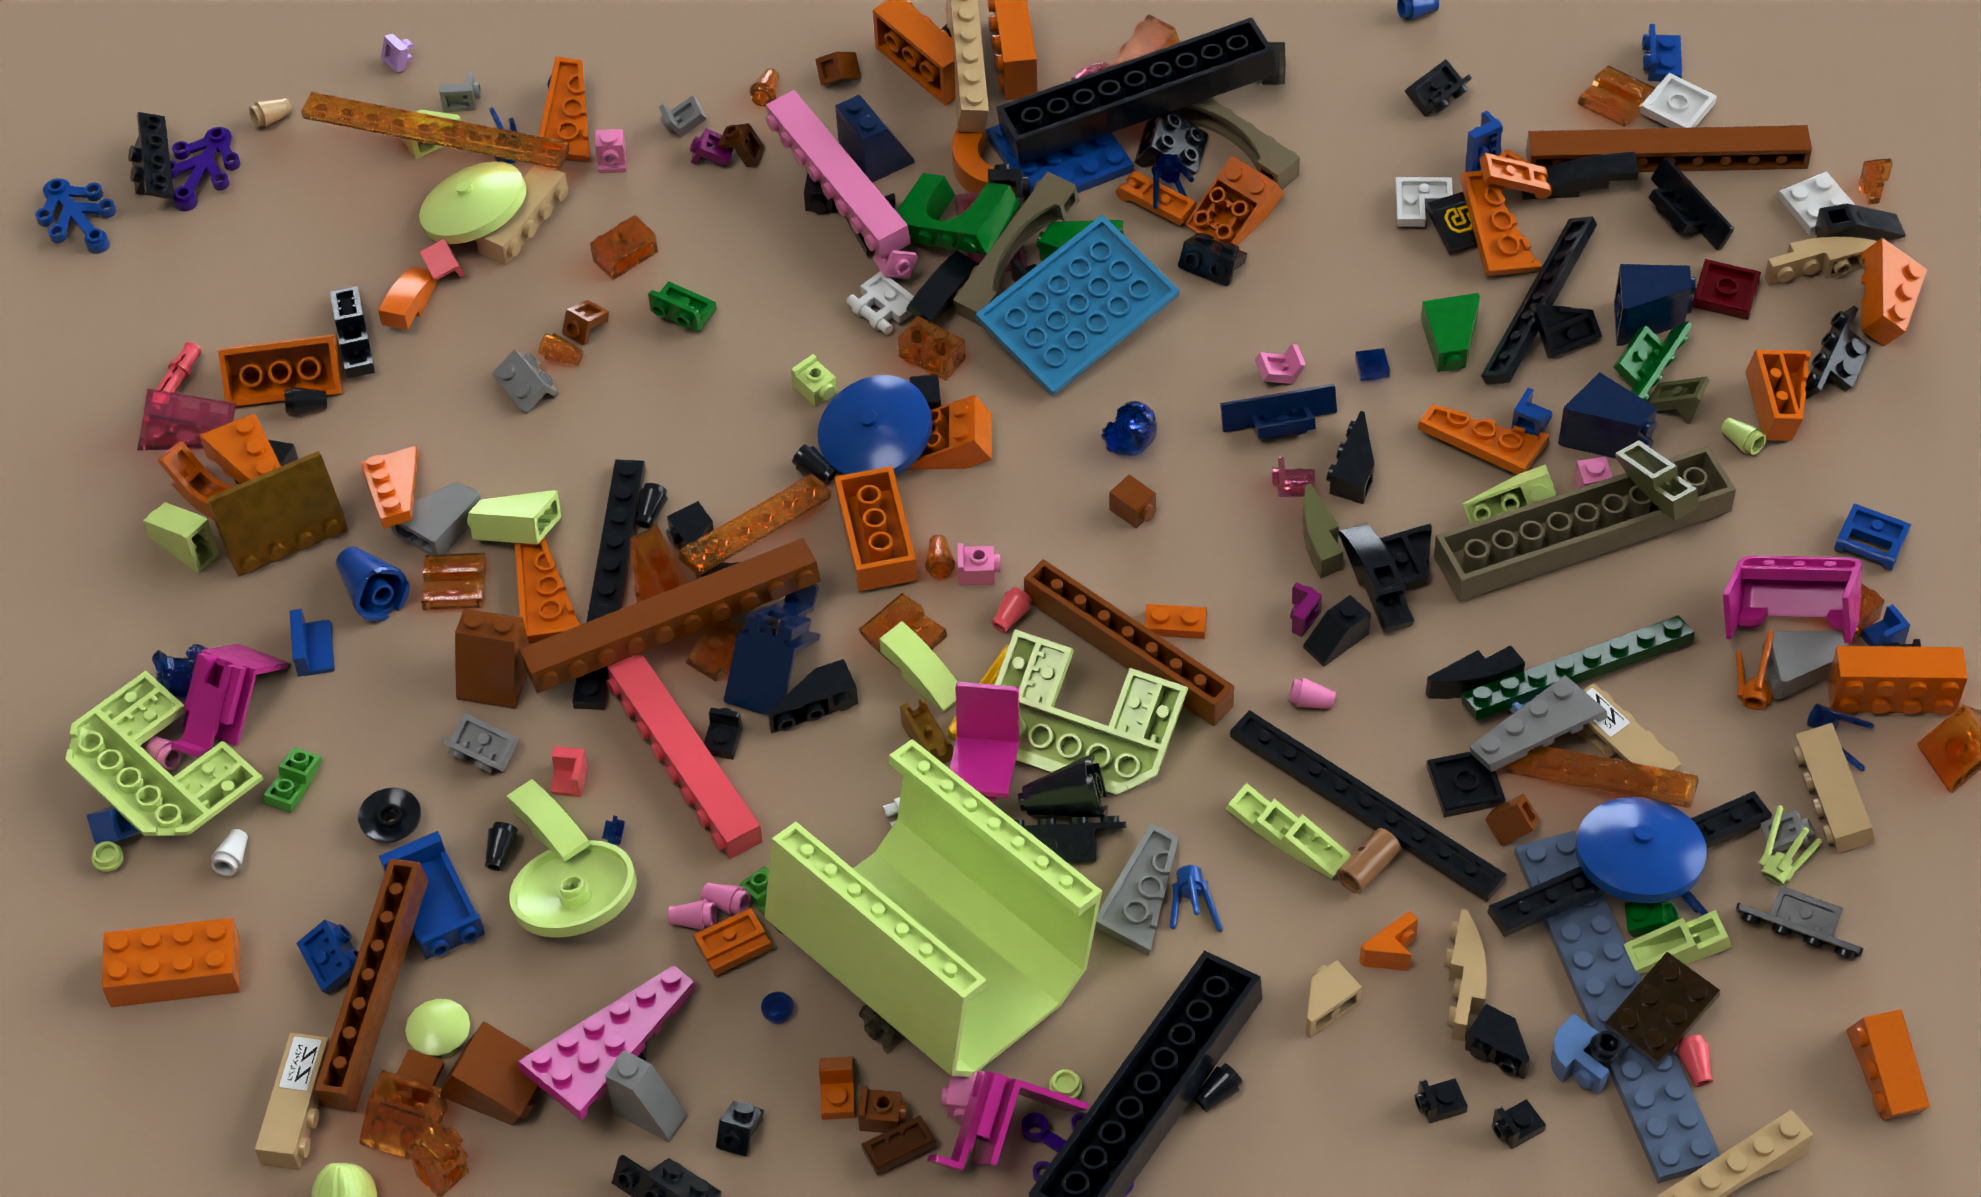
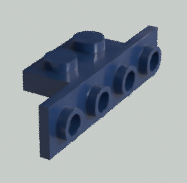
M1328 384L1220 403L1222 430L1226 432L1252 427L1258 439L1263 438L1266 440L1275 439L1279 435L1290 433L1295 435L1304 434L1308 430L1316 429L1314 416L1337 412L1335 385Z

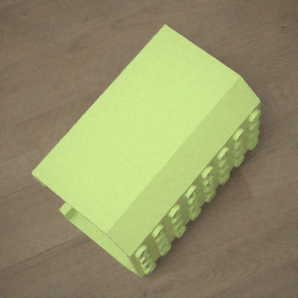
M911 739L889 755L888 764L903 775L897 821L877 850L854 868L849 866L796 821L772 838L764 918L949 1075L971 1077L976 1071H980L1057 1010L1068 997L1087 969L1102 890Z

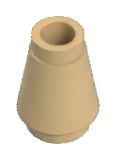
M287 98L259 101L249 107V114L255 127L262 126L265 128L292 114V107Z

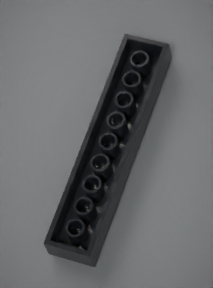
M1250 17L999 105L996 108L1000 131L1019 165L1274 76L1276 75L1274 50L1254 19Z
M1204 950L1029 1192V1197H1123L1262 1001L1261 976Z

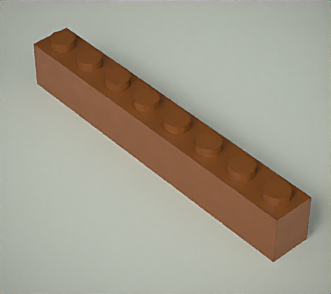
M1042 559L1024 577V591L1032 598V605L1126 668H1133L1188 687L1183 706L1212 726H1215L1233 708L1234 685L1046 560Z
M389 859L314 1089L324 1107L356 1111L428 884L427 876L420 862Z

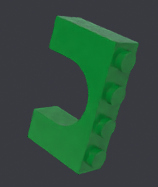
M922 173L896 212L908 225L911 243L987 255L1021 204L1010 185L987 182L969 209L955 218L940 221L939 219L955 197V193L945 176Z

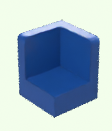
M1528 387L1514 409L1511 429L1515 425L1526 428L1525 433L1539 436L1551 419L1552 411L1533 404L1534 389Z
M1891 604L1886 607L1883 620L1864 628L1861 637L1868 646H1883V644L1894 642L1905 644L1910 624L1898 609Z
M113 806L86 815L95 844L104 841H119L140 833Z

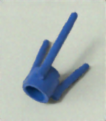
M1195 865L1179 868L1176 873L1177 882L1172 884L1173 901L1170 928L1174 929L1176 927L1180 895L1191 899L1194 915H1199L1198 897L1202 893L1216 929L1221 932L1223 927L1209 893L1208 882L1203 880L1201 868Z

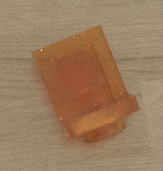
M1891 158L1864 161L1859 179V189L1861 194H1865L1868 205L1880 203L1884 187L1883 182L1889 180L1893 164Z

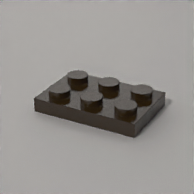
M1666 952L1605 1022V1028L1615 1033L1621 1040L1659 1067L1720 996V990L1669 952Z

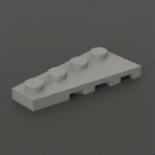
M1564 675L1472 744L1470 751L1478 761L1489 771L1493 772L1527 756L1528 751L1537 746H1543L1544 748L1555 743V738L1567 732L1574 734L1584 729L1583 725L1595 719L1597 722L1608 718L1607 711L1570 678Z
M1150 823L1098 911L1095 928L1149 956L1179 839L1178 836Z

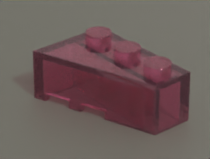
M147 388L137 451L169 450L179 441H183L189 449H204L199 435L233 422L236 403Z

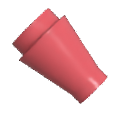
M1017 587L1006 591L997 614L991 622L993 627L1002 633H1007L1009 628L1031 609L1032 598L1025 591Z
M1692 1035L1683 1038L1678 1043L1679 1049L1676 1052L1692 1079L1693 1086L1701 1087L1712 1083L1709 1043L1704 1041L1702 1035Z

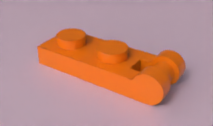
M1485 153L1479 159L1483 179L1486 183L1533 193L1538 199H1545L1552 194L1550 184L1546 182L1548 178L1547 170L1543 166Z
M1133 171L1127 177L1126 184L1122 183L1116 189V195L1122 201L1127 202L1130 200L1179 226L1187 220L1196 208V201L1136 171Z

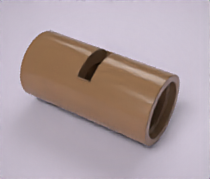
M1383 828L1376 829L1358 848V851L1337 870L1336 875L1339 882L1350 892L1360 894L1400 852L1401 846L1399 841L1389 831Z

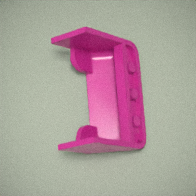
M1753 555L1741 558L1723 593L1726 639L1733 638L1738 626L1747 629L1756 628L1766 620L1767 616L1827 617V624L1837 631H1844V643H1851L1859 623L1862 585L1861 561L1848 557Z

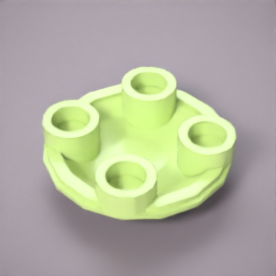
M450 999L426 1001L415 1008L407 1019L405 1032L408 1044L412 1049L429 1056L451 1058L457 1053L458 1048L468 1037L470 1019L465 1009Z

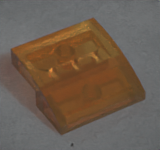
M1608 65L1595 76L1593 85L1580 94L1577 104L1626 127L1640 112L1641 104L1655 90V87Z
M485 553L425 555L423 567L424 587L421 599L422 609L483 608L486 574Z
M903 593L859 628L860 634L883 657L885 656L880 652L879 638L901 621L914 631L931 650L948 637L946 628L924 614L923 606Z

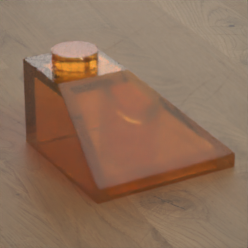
M1966 705L1960 706L1917 743V746L1950 793L1955 792L1981 770V710Z

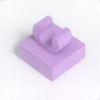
M394 34L384 36L381 59L396 73L405 71L406 62L412 60L408 49L414 48V44L408 39L400 41Z

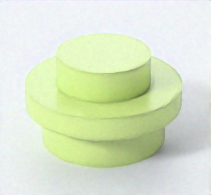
M104 841L94 848L91 860L97 870L110 872L122 864L124 853L119 845L110 841Z
M1063 1069L1051 1077L1049 1090L1076 1099L1081 1094L1082 1082L1076 1073Z

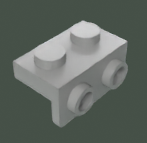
M514 349L493 371L492 375L522 411L528 413L546 393L556 397L559 392L553 386L555 380L546 371L539 369L540 362L529 352L523 354Z
M464 712L451 740L444 737L442 743L451 747L448 752L449 754L464 761L467 756L476 759L475 766L491 773L493 768L504 772L520 738Z

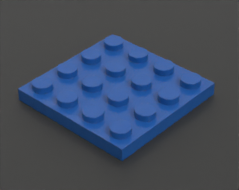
M999 124L986 129V137L1003 163L1010 164L1012 169H1022L1024 175L1028 176L1030 180V195L1036 182L1042 180L1047 172L1075 184L1077 192L1080 193L1134 171L1133 162L1113 133L1019 165L1000 131Z

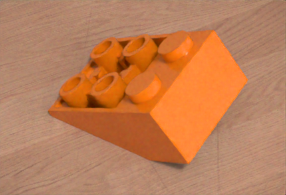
M1231 156L1184 225L1196 233L1209 234L1214 237L1215 241L1220 243L1238 245L1270 215L1284 192L1274 180Z
M976 395L932 409L933 427L930 440L920 457L906 470L967 469L992 460V413Z

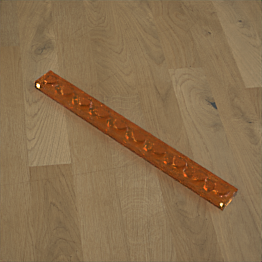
M317 92L310 93L301 110L303 119L560 170L570 151L569 142Z

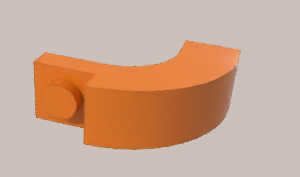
M956 128L952 140L954 173L961 186L970 194L978 197L988 182V169H994V166L987 164L981 158L986 149L985 132H957ZM1011 188L1016 196V188Z
M183 441L177 442L157 460L174 482L171 484L181 496L213 521L215 520L207 498L239 485L225 484L215 478L204 468Z

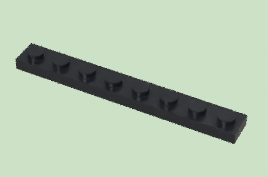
M1593 216L1571 218L1567 221L1484 369L1481 377L1485 384L1511 382L1539 331L1530 305L1534 303L1554 304L1597 226Z

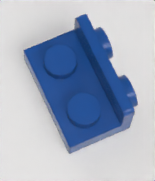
M1649 24L1648 34H1643L1642 50H1647V53L1643 55V70L1648 72V81L1662 82L1669 73L1682 79L1681 35H1657L1655 24Z
M1488 110L1482 112L1481 126L1468 132L1465 172L1481 171L1479 159L1485 153L1497 156L1501 153L1503 126L1500 120L1494 118Z
M324 919L296 944L321 991L330 994L352 976L359 951L351 944L350 939H352V936L342 924L336 925Z

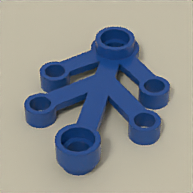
M62 178L48 181L43 187L44 196L47 198L44 208L37 210L35 216L40 226H49L54 222L53 213L57 205L61 204L63 206L57 224L52 225L48 230L51 241L54 243L65 241L67 238L66 231L71 219H73L85 234L84 241L89 252L99 254L106 251L109 247L106 233L99 228H94L83 213L101 215L104 218L112 217L116 213L113 200L103 199L97 204L78 202L71 199V197L88 198L90 201H98L103 197L101 185L93 182L89 183L86 187L70 186V183Z

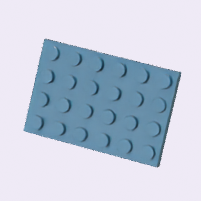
M1102 214L975 314V320L1053 397L1179 296L1180 290Z

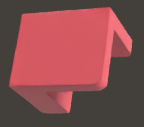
M445 239L420 251L425 264L435 280L453 271H456L459 277L465 275Z
M554 746L552 761L555 771L550 787L551 793L554 795L581 797L588 769L585 749Z

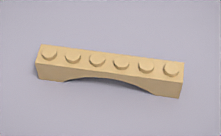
M946 0L947 28L951 34L954 51L957 132H985L989 107L978 0Z
M1789 1110L1656 1197H1726L1743 1185L1763 1175L1780 1171L1807 1154L1813 1133L1792 1110Z

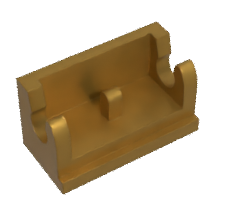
M920 698L918 702L920 704L919 707L913 711L908 703L900 705L901 725L910 740L913 739L943 764L951 761L954 751L953 745L945 737L932 716L926 701Z

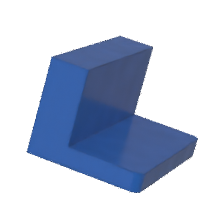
M302 609L291 610L292 656L298 677L333 672L335 668L330 620L306 623Z

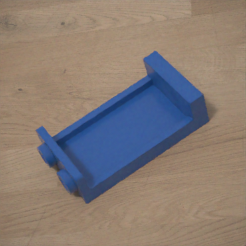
M438 831L379 855L384 874L389 859L392 858L420 862L427 876L428 884L412 931L425 960L434 956H441L448 950L461 944L471 943L485 934L479 914H476L445 851Z

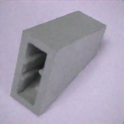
M455 482L415 501L413 519L391 526L392 532L399 538L439 560L469 529L467 523L468 513L481 500V496L474 488L465 487Z
M1837 630L1774 631L1766 668L1773 699H1782L1828 679L1836 647L1848 646L1847 643H1844L1842 632Z
M623 1050L605 1075L614 1114L670 1142L687 1118V1113L652 1064Z

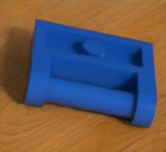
M1854 503L1836 540L1834 550L1840 552L1844 550L1884 564L1883 568L1892 571L1910 531L1911 524ZM1852 535L1890 550L1886 553L1853 541L1849 537Z

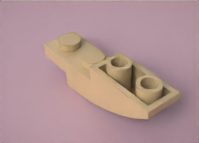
M1820 237L1789 243L1787 254L1768 259L1764 278L1770 286L1780 282L1785 283L1801 276L1813 275L1819 271L1828 279L1835 276H1843L1859 269H1865V262L1861 261V253L1877 241L1856 237Z
M1461 909L1459 921L1452 920L1449 939L1455 940L1454 949L1447 948L1444 967L1450 968L1449 981H1455L1452 997L1458 998L1457 1007L1450 1006L1447 1025L1453 1026L1451 1039L1465 1041L1469 1013L1479 1015L1484 1007L1487 987V966L1482 940L1476 924L1468 910Z

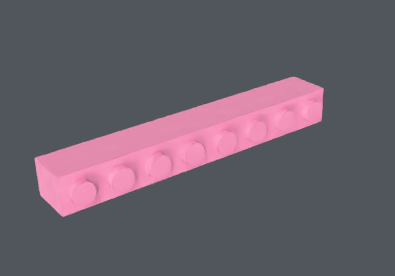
M795 90L766 104L768 113L766 122L772 132L777 131L786 149L791 148L799 165H805L812 181H819L821 183L824 195L827 199L832 198L841 216L848 217L855 233L862 234L870 251L875 250L883 259L889 256L892 250H900L911 244L906 222Z

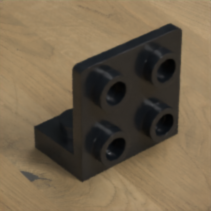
M1173 112L1149 119L1145 124L1134 163L1140 167H1145L1151 160L1156 161L1161 156L1191 175H1195L1199 169L1208 134Z

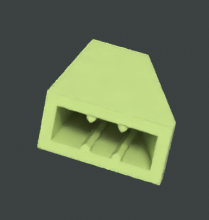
M551 490L481 499L471 509L467 517L472 539L538 544L562 517L558 491Z
M164 502L143 520L148 536L152 541L198 574L220 555L208 519L204 516Z

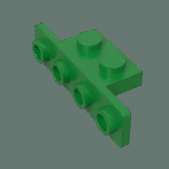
M1689 321L1672 329L1664 342L1646 325L1638 329L1613 366L1633 387L1631 389L1632 393L1645 401L1649 398L1650 394L1648 391L1661 380L1663 376L1661 372L1675 359L1674 352L1687 341L1688 336L1686 334L1692 327Z

